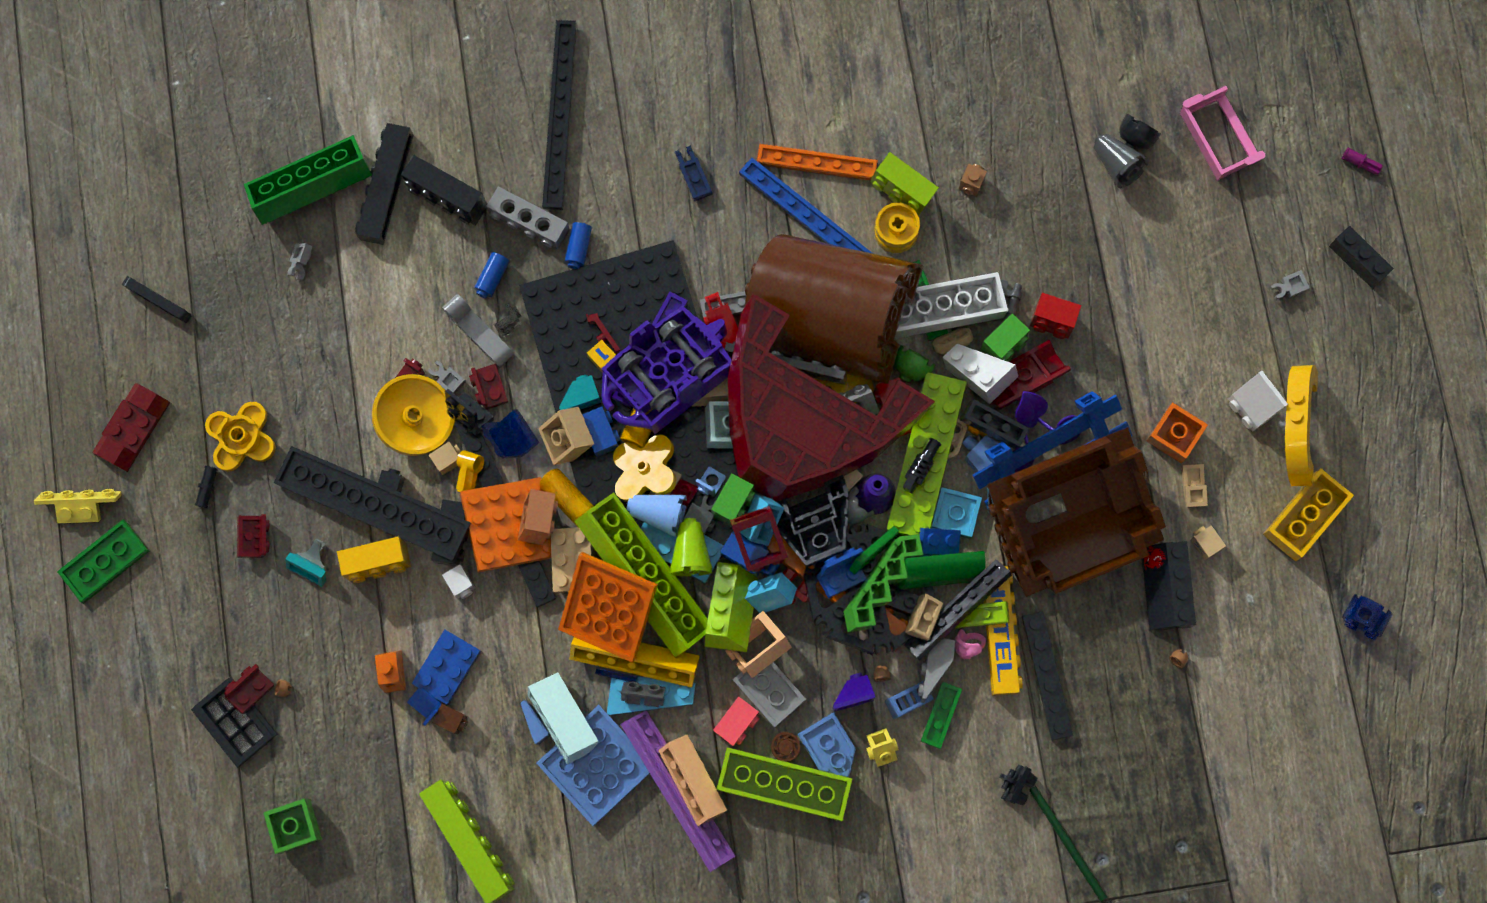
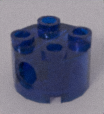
M1354 594L1342 618L1345 622L1344 625L1349 629L1356 631L1358 628L1365 632L1364 635L1366 637L1376 640L1377 637L1382 636L1393 613L1390 610H1387L1385 613L1383 611L1384 606L1361 595L1358 598V595ZM1365 615L1371 616L1368 620H1364L1361 618Z

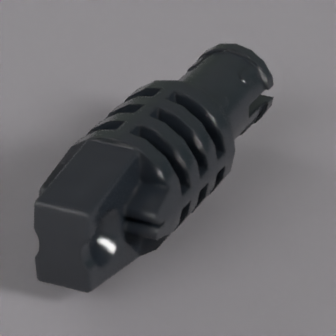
M930 438L923 452L917 454L905 475L907 479L903 486L905 491L912 494L918 485H922L934 464L933 458L942 445L940 442Z

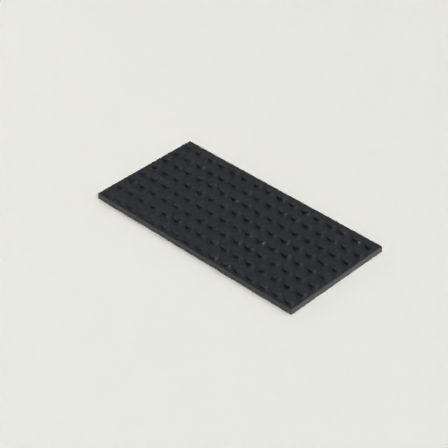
M674 240L519 285L556 413L560 410L559 406L571 383L576 381V378L581 375H592L601 403L581 409V414L599 407H603L604 412L608 411L602 403L601 396L603 373L587 356V352L598 343L596 337L601 334V331L596 324H588L586 314L598 313L600 321L621 351L629 345V334L647 320L651 324L653 323L669 292L688 300L685 308L697 317ZM606 341L605 344L615 353L608 341ZM675 359L672 363H678L680 359ZM660 371L655 376H661L664 372ZM613 392L610 398L615 407L609 411L613 421L610 423L612 431L616 429L619 437H621L626 425L614 419L613 414L619 411L622 415L630 417L633 407L629 408L612 399ZM691 406L656 434L651 431L648 438L650 439L656 435H664L669 438L674 445V453L666 466L682 474L681 479L695 486L696 479L700 480L708 467H712L726 476L715 496L708 495L706 503L711 506L717 500L731 473L738 476L733 448H707L706 406ZM621 440V441H619V442H617V443H618V446H619L620 444L625 443V442H623V441ZM591 446L578 458L570 462L577 488L595 506L613 492L617 496L615 485L624 471L613 461L615 450L596 457ZM714 474L709 475L706 478L707 484L710 486L716 485L718 477ZM651 490L644 492L642 495H649ZM698 491L690 502L687 512L692 503L700 507L705 495ZM618 497V499L627 509L628 502H624ZM746 507L745 514H747L750 507ZM633 517L635 522L641 528L644 522ZM714 518L713 520L716 523L712 531H707L705 535L724 545L731 535L733 528Z

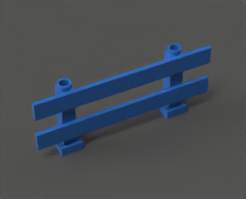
M1091 391L1074 401L1076 407L1083 413L1014 452L1003 441L984 451L992 464L972 475L978 489H982L999 478L1014 474L1015 469L1088 428H1091L1095 438L1092 441L1124 428H1129L1126 421L1111 430H1108L1104 419L1122 410L1117 395L1102 401L1100 396ZM988 499L984 501L986 508L988 506Z

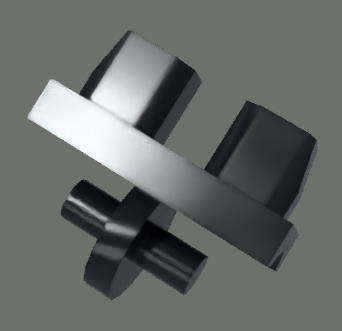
M1018 764L1015 770L1010 769L1008 775L1001 773L999 778L1004 780L1001 788L1005 790L1001 799L1012 804L1017 803L1024 806L1028 799V795L1021 792L1024 785L1032 788L1037 781V777L1031 773L1032 769Z

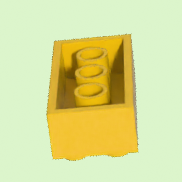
M1320 468L1313 474V486H1303L1263 535L1296 562L1306 554L1354 495Z

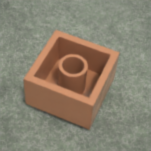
M530 489L523 505L518 541L543 545L544 541L549 539L555 521H552L553 514L556 513L558 501H555V493Z

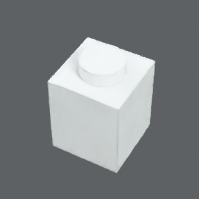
M461 564L442 575L457 599L460 597L464 599L473 593L472 590L475 589V586Z

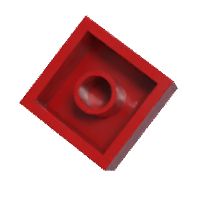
M1042 293L1037 302L1030 326L1034 327L1033 329L1037 332L1045 333L1046 331L1052 333L1056 338L1068 339L1075 327L1082 305Z

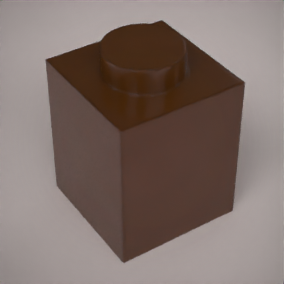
M441 704L432 723L458 735L459 732L465 730L468 724L466 720L468 716Z

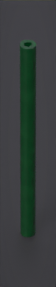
M1035 785L1029 789L1030 793L1099 901H1103L1107 898V895Z

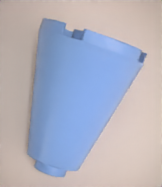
M634 495L633 499L629 498L627 510L630 511L632 517L671 536L677 537L675 531L679 528V523L683 521L686 506L682 505V502L687 500V497L685 495Z

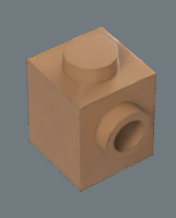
M968 163L959 189L977 197L987 171L980 165Z

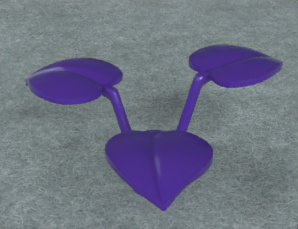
M1023 391L1021 401L1015 411L1016 420L1028 428H1033L1039 422L1050 431L1055 429L1040 419L1047 411V401L1038 394ZM1069 415L1059 421L1057 427L1076 416ZM1079 433L1078 435L1072 437L1071 439H1069V440L1063 442L1062 444H1067V443L1072 442V441L1075 440L1081 433ZM1027 434L1024 438L1025 444L1029 443ZM1034 459L1015 469V473L1031 467Z

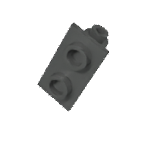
M624 682L621 690V701L640 705L641 698H645V706H663L666 687L656 684L645 685L637 682Z

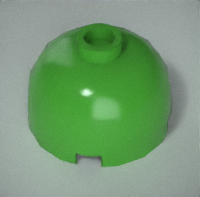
M900 345L894 362L896 369L901 373L899 377L909 383L911 379L915 381L925 380L926 374L928 372L932 373L936 364L929 365V359L910 348L905 351L903 350L905 346Z

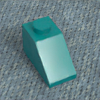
M581 375L576 378V381L571 383L559 406L560 410L579 407L581 410L601 403L592 375Z

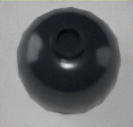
M1129 114L1125 115L1119 128L1120 137L1125 141L1126 145L1134 150L1136 148L1140 150L1149 149L1161 135L1151 126L1142 121L1135 120Z

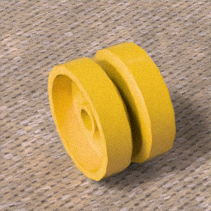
M901 202L884 206L879 211L875 221L874 232L878 245L891 253H903L909 250L916 243L920 229V220L916 211L911 206Z

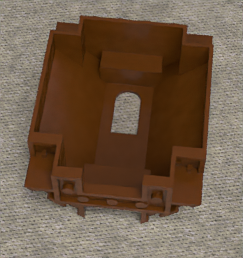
M1128 427L987 484V508L991 517H994L997 523L994 524L997 535L1002 538L1003 543H1000L1001 549L1008 561L1007 566L1010 572L1015 574L1026 597L1049 588L1055 594L1149 556L1146 547L1164 541L1161 529L1166 528L1160 508L1152 503L1143 472L1148 471L1142 451L1133 444ZM1061 493L1066 508L1065 512L1038 523H1030L1026 519V511L1031 505Z

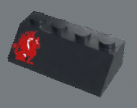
M1187 541L1166 542L1146 547L1149 556L1142 558L1149 630L1192 628L1196 625Z

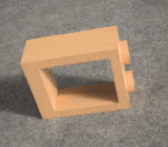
M764 611L752 619L748 643L765 630L773 637L775 642L748 663L738 651H725L732 661L735 659L738 661L736 666L743 674L747 672L751 678L792 648L784 634Z

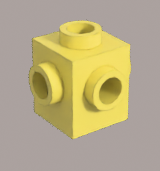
M887 729L866 735L870 746L866 748L870 760H875L877 767L898 760L895 752L899 750L895 738L891 739Z

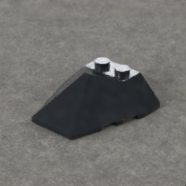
M843 475L825 482V493L790 507L786 499L777 502L784 507L777 524L780 535L806 567L847 551L849 490Z

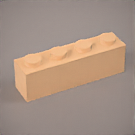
M688 735L670 741L658 750L697 826L707 823L727 811Z

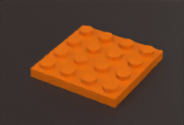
M541 477L460 492L465 519L471 523L469 536L478 573L552 558L551 533L549 539H546L543 545L518 541L524 501L530 489L543 491L540 488Z
M582 552L577 560L558 630L625 660L634 662L658 584Z

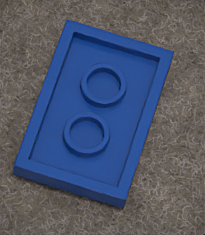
M444 629L411 684L418 688L422 687L433 697L449 705L481 650Z

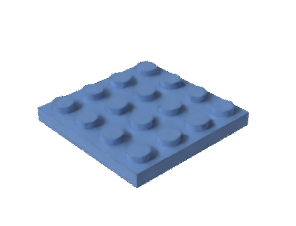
M600 705L585 717L598 739V744L592 751L567 765L558 747L555 745L536 762L592 826H595L650 774L628 736Z

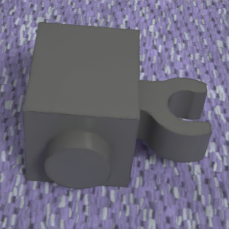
M708 495L703 497L700 507L692 503L684 519L696 518V522L701 523L704 535L707 531L711 532L716 523L713 520L714 514L709 512L713 505L709 506L706 503Z

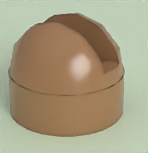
M1182 649L1174 651L1169 657L1170 661L1179 668H1183L1189 660L1187 652L1183 654Z
M879 665L874 669L873 676L875 682H884L891 679L890 671L886 666Z
M279 679L275 687V696H288L291 693L288 690L292 689L291 684L286 680Z

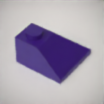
M857 673L850 676V680L846 681L833 704V712L874 701L876 697L868 675L862 676V673Z

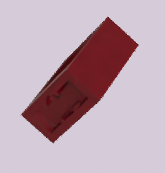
M770 506L730 520L748 572L760 571L766 565L771 563L777 565L788 558ZM770 521L780 551L750 561L740 531Z

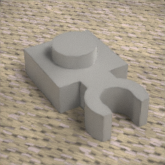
M1301 270L1281 279L1282 284L1275 283L1269 288L1270 291L1274 289L1280 291V294L1274 297L1275 300L1281 299L1285 293L1291 298L1310 289Z
M436 361L435 363L439 366V370L433 372L429 369L428 372L435 378L439 377L436 382L445 390L449 389L455 394L466 382L465 379L450 367L445 371L442 363Z

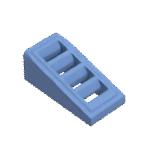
M918 683L886 699L885 704L893 719H896L934 700V698L930 694L927 700L921 703V698L916 690L919 688ZM910 692L912 693L914 699L916 700V702H917L916 704H914V702H913V700H912V698H911V696H910V694H909ZM902 696H904L909 708H906L901 698Z
M523 700L521 707L532 739L536 745H539L551 735L530 703Z

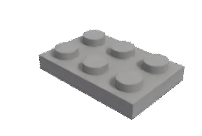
M774 662L753 678L747 672L744 674L741 672L733 679L735 684L774 728L806 700Z

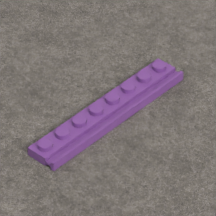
M647 710L624 721L621 727L708 870L711 872L734 858L735 854L714 820L697 826L658 751L667 743Z

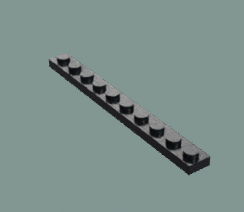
M556 20L543 209L563 210L576 21Z
M459 421L455 422L454 424L466 451L484 457L483 469L478 473L482 486L488 487L504 484L482 433L480 432L476 436L471 431H466ZM540 561L518 565L537 608L556 599Z

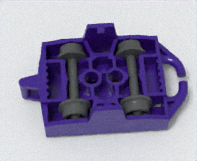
M681 306L654 326L648 320L629 334V345L601 368L603 371L601 396L605 408L611 411L615 407L610 397L614 391H619L636 412L633 416L627 417L616 411L613 414L614 419L626 426L650 429L654 434L659 432L728 378L731 358L720 343L727 335L724 320L718 319L706 325L684 306ZM680 359L678 363H672L673 360ZM660 371L664 372L661 376H655ZM650 409H652V411H651L650 413H648L647 415H645L646 412H648Z

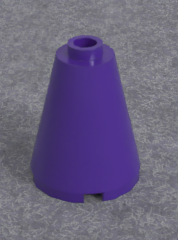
M869 474L863 477L856 487L859 489L856 495L859 501L858 506L865 509L866 512L873 510L874 515L885 513L892 507L896 489L892 481L886 476Z

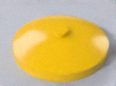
M408 374L390 380L380 389L372 406V423L377 436L387 447L403 455H425L438 449L449 437L455 421L447 414L446 390L433 379L422 375Z

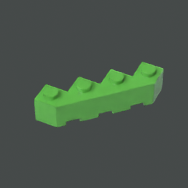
M919 534L900 536L890 543L844 610L848 632L868 630L876 625L873 608L885 606L892 601L889 584H897L908 578L904 560L923 555Z

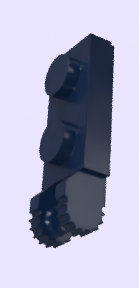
M688 146L686 151L691 160L684 162L679 150L675 151V155L693 201L696 202L713 194L698 158L695 157L691 146Z

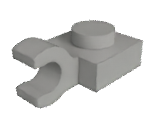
M307 243L295 244L290 259L292 264L288 269L287 275L294 276L295 271H297V280H302L305 277L303 265H306L310 260L313 246Z

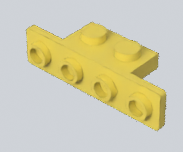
M105 489L101 492L84 490L78 493H73L72 490L61 493L45 491L40 493L34 500V504H54L57 523L99 522L101 520L99 503L116 502L122 494L121 491H114V489Z

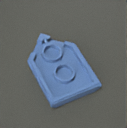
M833 712L800 732L798 736L820 771L849 778L856 748Z

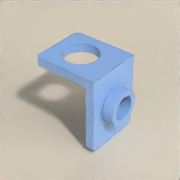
M708 467L701 479H696L695 481L698 487L697 490L704 495L710 494L714 497L726 476L712 467ZM711 474L718 477V483L714 486H710L706 482V478Z

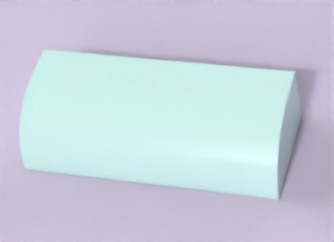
M558 672L528 686V697L567 765L582 758L598 744V739Z

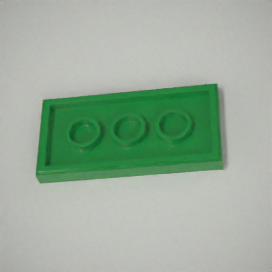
M123 519L58 570L57 573L77 599L84 604L146 555L149 550L127 521Z

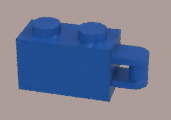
M732 531L720 554L722 557L748 571L734 531ZM741 534L750 561L770 554L767 551V546L755 544ZM771 563L767 570L762 569L757 572H749L757 577L760 572L770 576L775 574L780 565H773Z

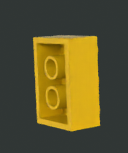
M400 537L337 551L341 575L347 580L353 581V583L366 581L365 578L372 576L373 578H382L386 576V573L392 571L395 574L406 571V568L411 567L407 544Z

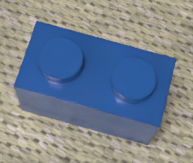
M599 407L582 414L594 442L592 448L596 457L615 450L618 447L617 442L621 440L617 430L612 431L610 423L613 421L609 411L604 412L603 407Z

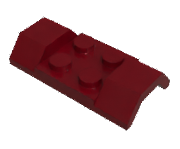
M1048 340L1009 361L1016 365L1018 377L991 403L995 409L1000 410L1015 401L1019 402L1021 401L1023 391L1036 393L1054 383L1053 380L1070 372L1071 368L1063 364L1057 356L1051 341Z
M135 383L105 427L102 437L92 453L128 472L170 402L140 384Z

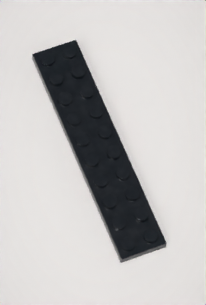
M293 446L290 447L274 481L276 485L391 535L400 537L407 542L453 562L458 557L471 525L466 520Z

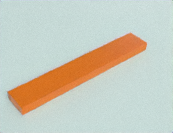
M759 144L757 162L762 166L869 181L877 169L878 160L765 144Z

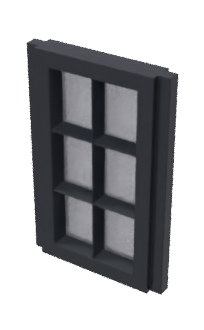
M229 677L191 710L238 768L278 734L255 705L242 715L225 699L224 692L226 691V686L230 682L235 681L232 677Z

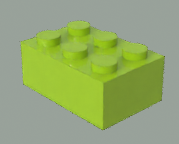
M891 152L888 153L870 180L876 190L885 192L894 203L901 202L911 206L918 216L939 188Z

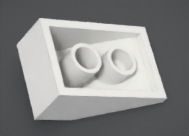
M1263 371L1256 374L1228 398L1232 410L1239 413L1245 427L1252 431H1255L1271 420L1288 405Z

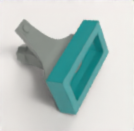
M315 539L307 552L289 553L285 559L286 568L323 587L327 579L325 566L322 564L320 556L327 546L326 543Z

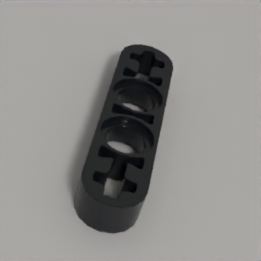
M127 276L122 282L124 287L187 324L192 317V314L131 277Z

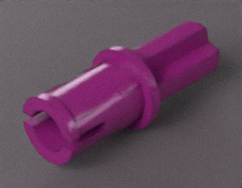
M1347 147L1341 158L1356 165L1358 169L1361 167L1375 175H1378L1383 167L1382 164L1366 157L1367 154L1363 155Z

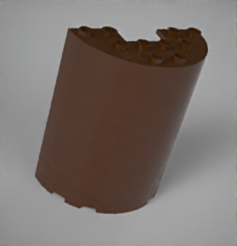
M780 234L769 241L757 262L751 268L750 282L745 287V306L751 295L755 294L790 315L768 351L769 353H772V351L784 354V357L788 358L797 356L804 359L805 362L817 361L829 368L831 366H838L843 368V371L848 375L888 384L900 346L894 338L904 305H912L924 266L918 263Z

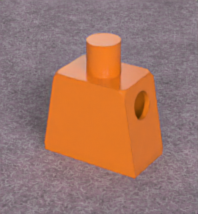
M402 651L375 655L379 687L385 693L406 690Z

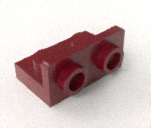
M496 363L477 370L475 367L471 368L472 375H469L472 386L477 387L478 393L475 396L479 405L488 410L509 403Z
M257 664L253 667L248 666L241 673V678L236 682H230L225 688V699L242 715L274 687V684L259 670Z

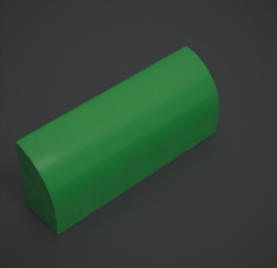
M976 551L906 558L904 561L908 578L898 583L899 589L971 583L985 570V552Z

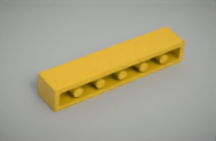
M573 637L569 660L692 688L700 656L683 652L674 657L668 648L641 642L635 661L630 662Z

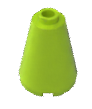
M685 518L684 522L679 523L670 567V574L674 576H692L693 574L703 576L712 574V565L701 523L696 522V518Z

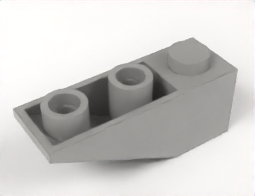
M943 638L926 654V663H922L920 674L924 676V681L919 683L918 696H922L921 703L927 700L952 665L956 640Z

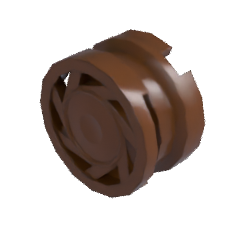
M781 732L772 740L771 751L777 760L791 762L800 753V741L793 733Z

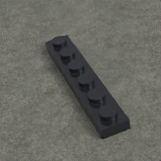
M997 559L994 560L941 609L928 641L912 636L904 643L905 648L920 661L1012 576L1011 572Z
M1038 612L1024 615L1022 620L1051 741L1071 737L1073 733L1044 613Z

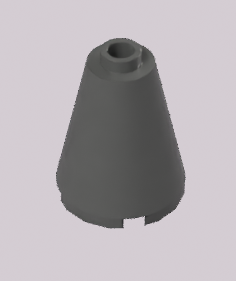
M1101 134L1094 141L1096 153L1114 184L1120 189L1123 184L1129 186L1143 174L1144 170L1142 168L1144 164L1148 165V159L1143 154L1109 134Z

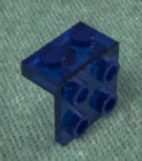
M518 409L510 412L500 422H489L481 425L484 436L492 443L495 453L502 459L523 457L540 443Z

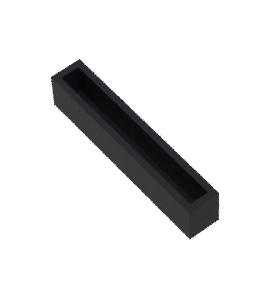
M387 123L386 128L381 132V146L376 150V164L371 168V182L366 186L365 190L367 197L365 203H362L360 208V214H362L360 221H357L355 226V233L361 241L384 245L402 179L401 174L404 171L413 139L410 127Z

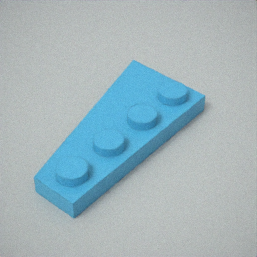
M612 673L607 714L610 716L693 705L696 683H693L691 688L648 677ZM637 682L639 684H656L666 687L663 706H645V698H641L640 705L621 701L623 683Z

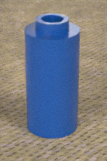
M580 222L572 224L564 261L571 269H579L585 264L592 227L588 224Z
M495 252L491 253L474 287L478 296L485 299L493 296L510 262L506 257Z

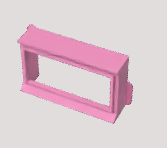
M1227 86L1205 96L1197 94L1185 100L1180 112L1217 181L1265 158L1263 150L1257 152L1229 103L1225 95L1228 90ZM1216 101L1248 155L1244 160L1225 169H1222L1192 115L1193 112Z

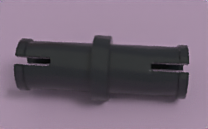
M205 466L201 483H198L199 492L195 506L208 509L211 492L215 489L213 484L218 469Z

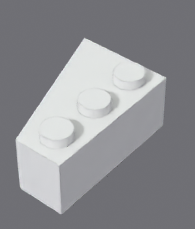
M956 344L943 356L946 369L959 380L967 381L966 386L989 404L1018 377L1015 364L960 344Z

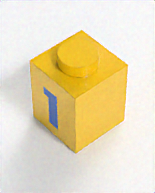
M600 340L587 352L588 358L602 373L601 368L616 355L603 340Z

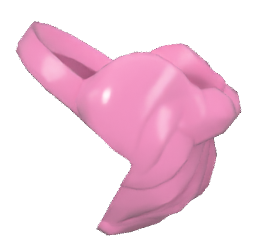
M960 629L955 637V650L962 659H971V657L980 654L986 645V638L979 633L966 634L963 629ZM969 639H978L979 641H981V645L978 643H966V641Z

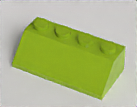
M717 562L705 633V647L747 652L754 607L745 597L748 592V586L753 581H758V578L738 564Z

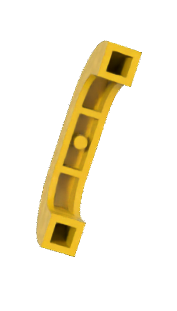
M1315 365L1292 366L1288 377L1285 455L1291 486H1313L1314 466L1310 455V416L1312 392H1316L1318 387V371Z

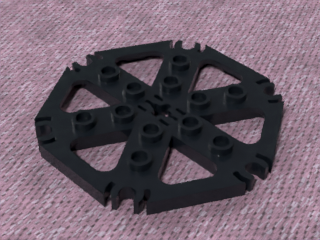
M861 524V532H856L854 526L851 525L849 533L847 531V542L850 549L855 548L857 550L862 547L864 552L872 545L871 540L873 538H880L887 531L869 524L865 528V525ZM875 558L862 568L866 578L876 565ZM826 560L814 564L813 569L805 568L803 577L812 622L820 617L816 621L815 626L817 627L821 623L826 625V629L822 632L823 635L827 634L830 630L832 631L826 638L870 655L874 653L879 655L880 646H883L886 649V653L889 654L891 646L894 652L912 637L905 633V631L900 635H893L891 633L885 607L911 617L920 595L889 584L892 601L885 606L873 608L876 625L867 630L869 638L861 640L844 633L841 626L846 622L844 610L863 583L846 590L845 592L847 593L830 607L823 608L819 604L816 583L819 581L817 576L821 571L820 568L825 565L824 562ZM933 586L924 587V594L926 593L935 598Z

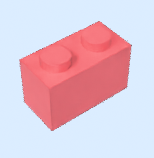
M738 696L713 729V732L733 747L736 744L740 746L747 737L744 734L749 727L753 729L760 718L757 717L759 711Z

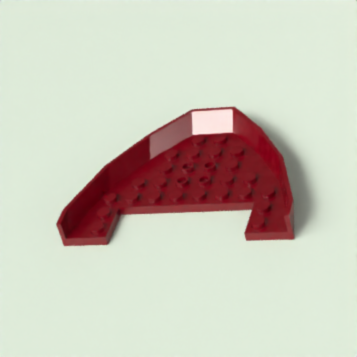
M752 294L741 313L728 374L730 436L738 476L753 484L755 491L777 502L821 488L825 482L841 475L845 476L872 462L915 425L935 402L898 380L877 416L768 352L790 315L757 295Z

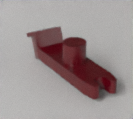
M598 313L586 314L588 324H596L601 331V334L596 337L597 341H608L616 354L621 352L619 346L600 321Z

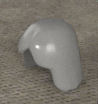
M857 487L852 488L849 492V524L860 523L874 515L873 510L866 512L865 509L858 507L859 501L856 495L859 489Z

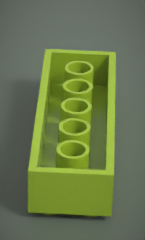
M727 747L717 790L842 822L852 778Z
M440 779L420 792L419 795L484 902L495 903L515 890L512 886L515 882L509 873L506 874L502 870L503 862L497 854L494 855L491 852L490 848H492V845L486 836L483 837L480 834L479 830L481 827L475 818L472 819L467 813L470 809L464 800L461 801L456 795L459 791L455 784Z

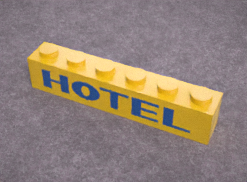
M1013 575L984 601V604L1007 601L1010 623L986 625L992 696L1018 694L1020 692L1019 689L1023 688L1022 677L1018 676L1017 669L1021 667L1020 655H1016V647L1019 646L1018 634H1014L1017 618L1016 613H1012L1015 597L1014 592H1010V584H1013Z

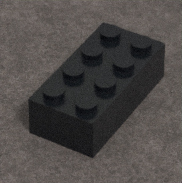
M413 155L401 174L405 181L404 184L408 186L409 192L415 196L422 195L431 205L435 206L438 204L449 215L454 213L459 216V220L467 225L472 223L476 226L487 209V202L482 192Z

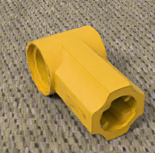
M463 450L457 457V466L460 468L456 486L458 492L475 489L477 475L484 466L483 456Z

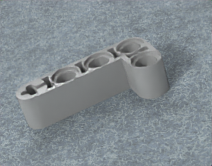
M456 294L442 307L446 315L499 368L514 355V352L471 310L470 306L459 294Z

